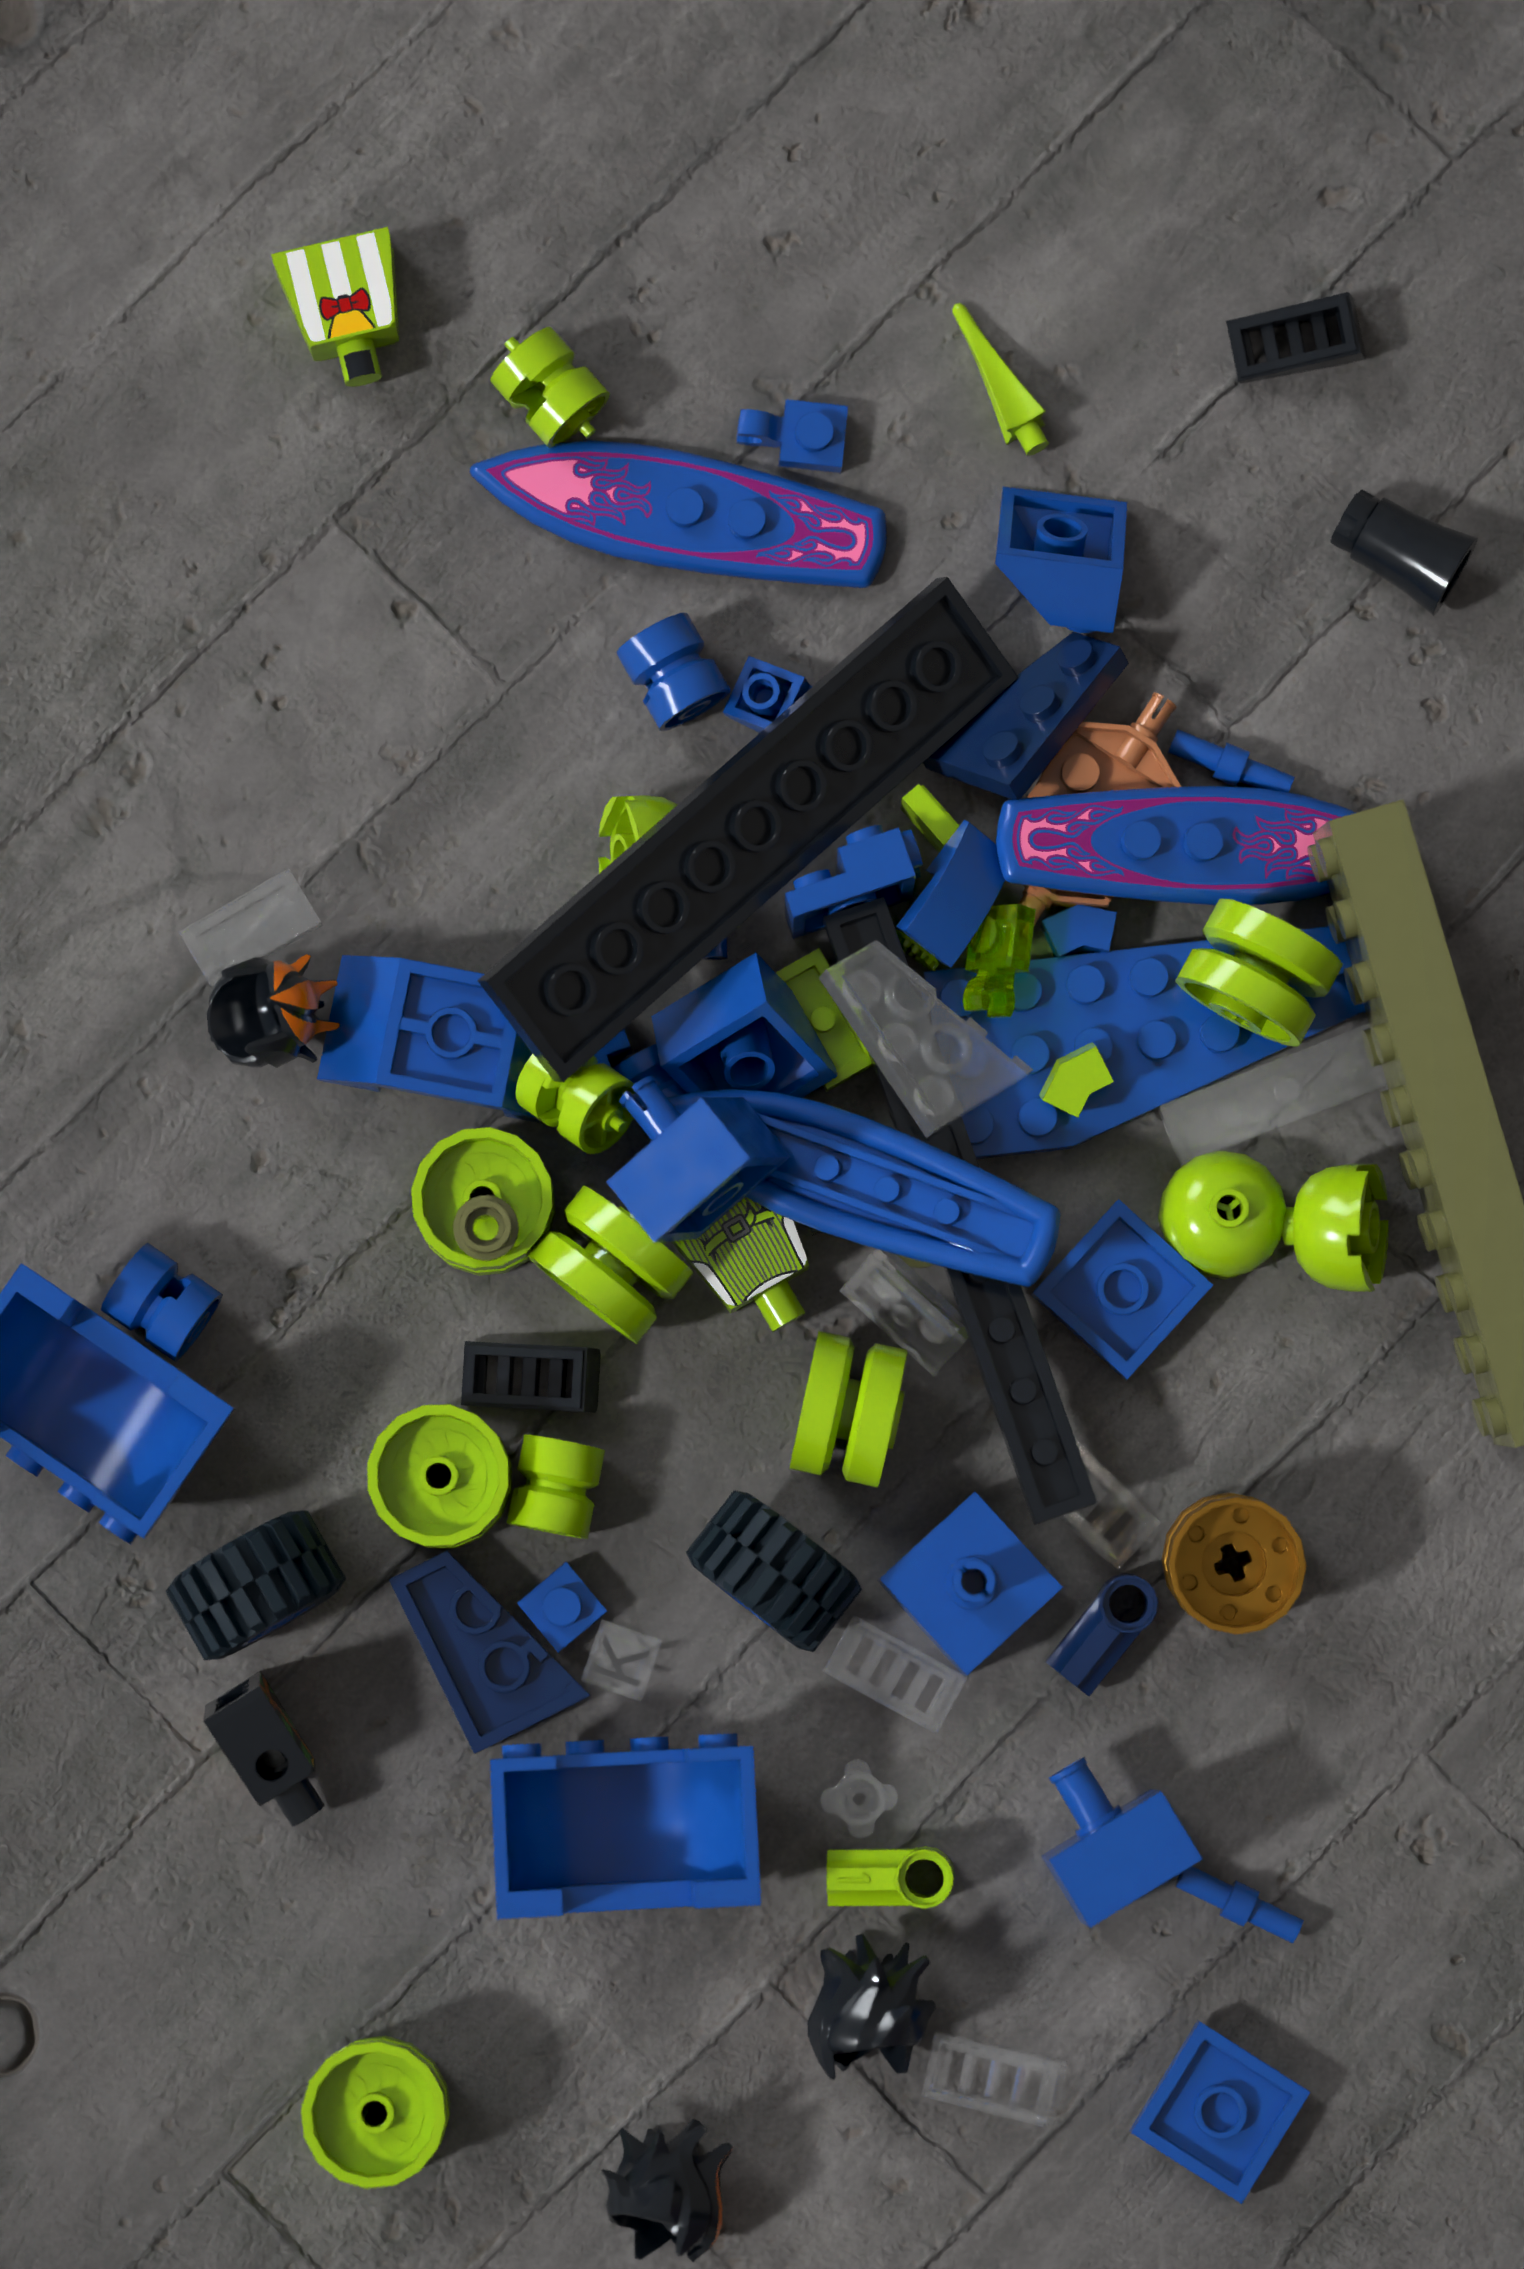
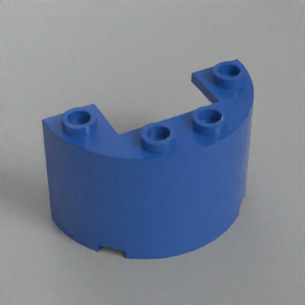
M21 1263L0 1293V1437L12 1445L6 1456L36 1477H38L43 1468H46L62 1479L64 1482L58 1490L60 1494L88 1513H90L94 1506L100 1508L105 1514L99 1523L127 1543L132 1544L137 1535L146 1539L235 1408Z
M737 1733L698 1735L699 1748L669 1749V1736L630 1738V1751L604 1752V1740L565 1742L566 1755L542 1756L541 1743L502 1745V1758L490 1759L497 1919L563 1916V1913L673 1907L700 1909L761 1905L753 1746H738Z

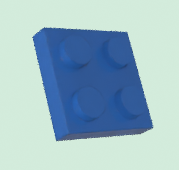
M1118 1199L1031 1295L1126 1381L1210 1290L1213 1284Z
M1197 2020L1129 2131L1242 2204L1311 2092Z

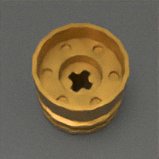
M1230 1492L1203 1497L1183 1510L1166 1534L1161 1558L1166 1586L1180 1607L1208 1628L1236 1635L1264 1630L1285 1616L1302 1591L1306 1570L1302 1541L1288 1519L1255 1497ZM1227 1544L1237 1552L1245 1551L1247 1559L1239 1563L1241 1574L1234 1578L1225 1570L1215 1571L1214 1563L1222 1559L1220 1548Z

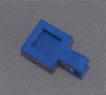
M786 399L783 417L760 410L741 409L736 443L748 446L780 448L778 466L840 473L843 464L848 406Z

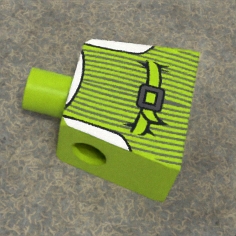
M744 1197L698 1239L671 1241L730 1313L755 1301L772 1332L785 1327L806 1314L788 1281L809 1269V1263L793 1220L778 1215Z

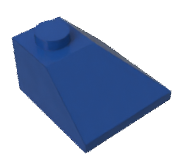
M1003 486L995 564L1050 625L1066 627L1078 633H1091L1094 631L1113 633L1124 569L1127 502Z

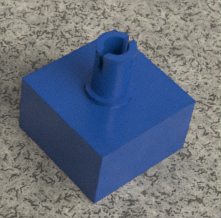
M647 1076L632 1086L636 1093L632 1095L630 1091H626L619 1102L624 1108L626 1107L652 1142L606 1182L654 1243L698 1239L791 1156L744 1097H701L681 1115L658 1087L657 1081L653 1076Z
M976 1491L877 1580L963 1676L971 1673L1063 1588Z
M1082 1757L1049 1777L1080 1828L1075 1831L1076 1835L1041 1855L1080 1922L1091 1928L1202 1860V1857L1162 1791L1150 1789L1122 1807L1120 1805L1113 1807L1086 1764L1085 1757Z

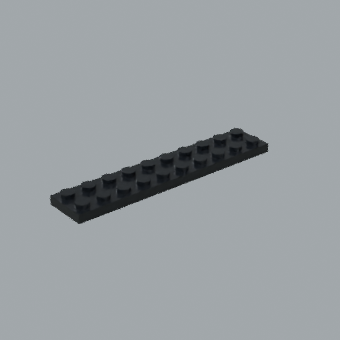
M948 577L936 578L477 981L553 1081L565 1082L1019 677Z

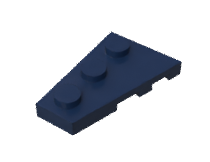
M1072 632L1017 675L1019 678L923 762L926 769L1010 799H1021L1129 664L1121 647Z
M448 1551L389 1579L474 1754L591 1696Z

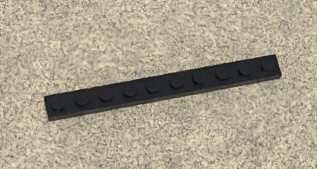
M881 897L824 916L822 922L895 1129L979 1167L885 898ZM944 1267L1033 1524L1037 1525L1097 1504L1021 1285Z

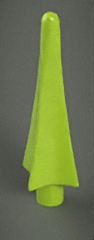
M962 303L955 304L952 307V313L979 368L1006 445L1018 439L1027 456L1039 453L1049 444L1040 428L1045 425L1041 419L1045 413L1044 408L998 355L977 326L966 306Z

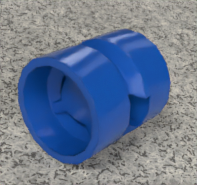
M687 613L675 614L658 621L630 638L616 652L634 685H646L648 692L643 702L660 731H667L689 722L717 705L730 693V687L714 659H702L700 657L704 642Z
M146 1243L131 1258L115 1280L102 1303L101 1311L130 1331L143 1327L146 1330L145 1341L177 1362L202 1333L220 1304L223 1294L193 1273L180 1277L178 1275V1263L149 1243Z

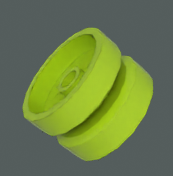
M1220 898L1202 930L1214 949H1192L1175 982L1196 1001L1238 1026L1280 1044L1298 1047L1316 1016L1312 1007L1303 996L1325 997L1343 966L1342 962L1322 943L1276 916L1248 904L1232 899Z
M492 1127L462 1129L437 1142L420 1162L411 1188L413 1218L429 1248L452 1268L477 1276L504 1274L530 1261L528 1258L529 1253L545 1233L551 1230L556 1215L554 1187L539 1154L517 1135ZM486 1189H490L495 1197L504 1200L511 1206L516 1214L519 1225L518 1237L512 1249L501 1258L491 1261L477 1260L465 1254L458 1246L453 1232L454 1219L460 1207L471 1199L475 1191L484 1195ZM491 1217L480 1218L474 1226L475 1236L484 1241L493 1239L499 1230L498 1222Z
M583 1186L565 1208L564 1213L568 1224L589 1243L584 1249L561 1232L547 1231L529 1253L528 1258L595 1315L623 1336L638 1344L655 1323L657 1316L654 1306L632 1287L635 1282H639L661 1298L674 1299L693 1275V1271L665 1246L666 1242L654 1243L629 1211L621 1206L617 1208L592 1189Z
M819 1331L789 1469L821 1476L830 1466L835 1440L838 1438L847 1440L842 1466L845 1480L878 1488L887 1448L893 1449L902 1411L905 1391H901L900 1387L907 1350L875 1343L867 1351L861 1380L858 1381L849 1379L855 1349L851 1338Z
M422 1405L397 1416L377 1437L367 1462L368 1493L378 1516L398 1536L429 1549L459 1548L482 1538L502 1518L512 1493V1464L501 1438L478 1415L453 1405ZM443 1464L446 1465L451 1471L450 1483L441 1489L431 1487L432 1481L427 1477L428 1470L433 1465H437L440 1468Z
M388 2036L357 2039L334 2052L310 2079L301 2107L304 2139L317 2163L339 2181L366 2189L397 2185L420 2172L443 2142L451 2114L448 2085L435 2061L414 2044ZM370 2101H379L387 2109V2119H382L376 2126L370 2125L364 2119L369 2111L363 2108Z

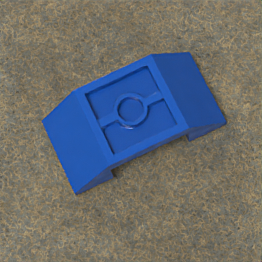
M342 955L337 977L338 985L335 987L329 1021L340 1023V1027L336 1030L326 1031L317 1076L318 1081L380 1092L381 1087L502 1110L505 1117L545 1124L523 1109L516 1100V1085L519 1075L533 1053L477 981L484 975L483 973L405 958Z

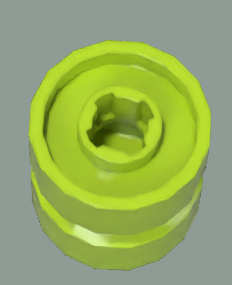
M524 1434L517 1469L527 1480L526 1485L514 1489L507 1524L563 1536L588 1539L594 1503L585 1495L586 1490L599 1485L605 1450L554 1438Z

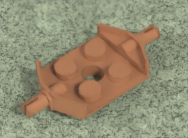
M1154 692L1137 721L1131 723L1130 726L1082 722L1048 764L1027 798L1110 790L1181 787L1157 745V735L1177 706L1167 699L1156 718L1152 719L1164 698L1163 695ZM1023 885L1024 890L1022 894L1024 896L1009 919L1004 923V926L1013 932L1024 914L1028 912L1027 918L1017 932L1019 937L1027 939L1044 910L1049 911L1051 906L1073 907L1078 904L1106 910L1114 897Z

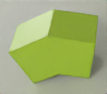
M1091 1042L1056 1060L1039 1096L1043 1101L1078 1118L1089 1095L1114 1081L1096 1045Z

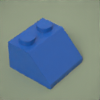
M756 952L651 1016L660 1066L686 1093L740 1089L777 1092L802 1098L837 1077L836 1067L793 991Z

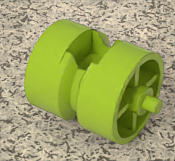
M545 327L532 334L521 344L514 337L507 340L504 345L511 353L495 369L490 381L513 408H527L526 423L548 448H552L560 442L567 441L579 431L586 438L592 436L596 429L589 422L606 404L610 393L586 366L575 368L572 365L575 353L552 327Z
M532 1054L519 1075L516 1085V1100L523 1109L546 1125L557 1127L559 1134L588 1154H597L615 1144L630 1126L634 1117L626 1107L624 1108L620 1104L619 1100L626 1091H630L632 1095L636 1092L632 1089L633 1082L607 1064L598 1063L595 1056L590 1058L565 1082L553 1081Z

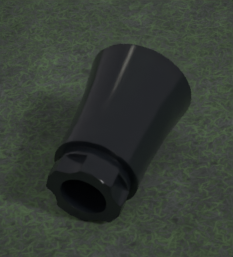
M1361 489L1355 494L1344 511L1341 520L1334 530L1330 543L1351 553L1350 559L1374 571L1407 593L1434 616L1442 607L1474 551L1478 538L1439 525L1401 507L1385 497L1380 501L1372 494Z

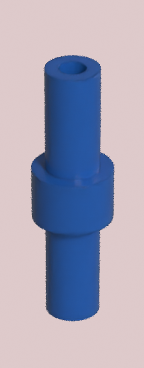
M1177 729L1168 751L1170 754L1214 771L1213 778L1235 787L1239 781L1254 788L1289 793L1295 778L1292 775L1248 758L1250 751L1230 743H1226L1223 748Z
M1193 1866L1180 1873L1175 1887L1220 1908L1219 1916L1242 1927L1246 1922H1249L1292 1944L1303 1925L1304 1920L1259 1899V1891L1237 1880L1230 1885Z

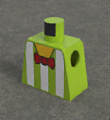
M388 227L271 254L279 283L313 360L324 361L339 357L344 382L349 387L363 386L381 379L382 374L375 348L391 345L399 341L395 261Z

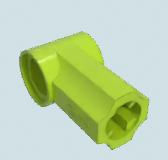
M923 1846L896 1849H827L828 1906H913L926 1909L935 1907L946 1900L953 1888L955 1879L953 1863L947 1854L938 1848ZM921 1859L932 1860L943 1871V1885L934 1894H919L908 1884L907 1870L915 1861Z

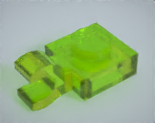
M1020 904L991 907L968 944L965 970L977 973V976L971 979L965 987L963 994L964 1010L969 1012L987 1010V1017L990 1018L1012 1016L1015 1008V973L1029 972L1036 909Z

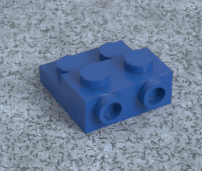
M873 825L857 830L845 837L848 845L838 848L836 876L832 877L829 869H824L806 874L793 881L795 890L785 893V918L792 938L795 939L824 929L822 922L824 916L881 897L885 898L887 907L912 899L915 879L921 877L919 867L923 866L921 854L912 830L900 832L898 827L884 832L882 825Z

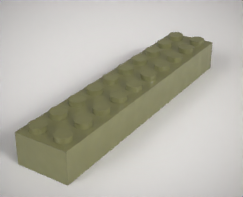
M1404 799L1328 821L1313 832L1315 844L1307 847L1308 856L1317 882L1320 883L1327 880L1334 904L1326 907V916L1332 937L1336 944L1345 942L1352 967L1344 969V977L1353 1004L1359 1005L1363 1003L1370 1028L1362 1030L1363 1042L1369 1061L1373 1067L1382 1065L1388 1085V1090L1380 1092L1387 1122L1391 1128L1400 1126L1407 1151L1399 1153L1401 1171L1408 1189L1418 1188L1425 1213L1417 1215L1420 1235L1428 1252L1437 1250L1443 1270L1442 1275L1435 1276L1437 1292L1446 1313L1455 1311L1462 1336L1453 1339L1456 1356L1464 1375L1473 1373L1480 1395V1398L1472 1400L1476 1423L1483 1437L1487 1435L1492 1436L1494 1445L1516 1448L1524 1445V1202Z

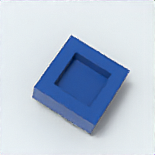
M567 1562L517 1602L558 1653L608 1612Z

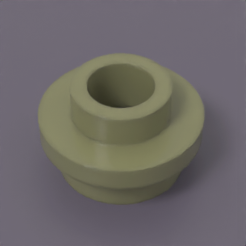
M482 1195L468 1200L460 1207L454 1219L453 1232L458 1246L465 1254L477 1260L491 1261L501 1258L512 1249L518 1237L519 1225L516 1214L508 1203L495 1196ZM491 1217L498 1222L499 1230L493 1239L484 1241L475 1236L474 1226L480 1218Z

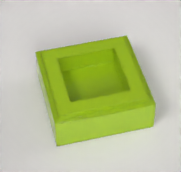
M918 784L902 798L900 809L933 847L940 852L957 830L959 824L924 785Z

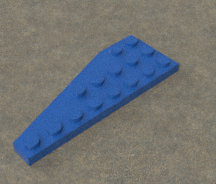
M1329 926L1301 929V931L1327 947L1343 964L1325 997L1303 996L1316 1015L1303 1038L1304 1041L1341 1022L1366 1012L1363 1003L1354 1005L1350 998L1344 977V969L1352 967L1345 942L1335 943ZM1208 940L923 973L928 1023L976 1159L1072 1149L1091 1140L1093 1137L1137 1119L1147 1112L1182 1096L1191 1094L1290 1046L1266 1039L1225 1019L1196 1001L1175 982L1192 949H1214ZM1093 1042L1114 1082L1091 1093L1077 1118L1043 1101L1039 1094L1057 1059Z

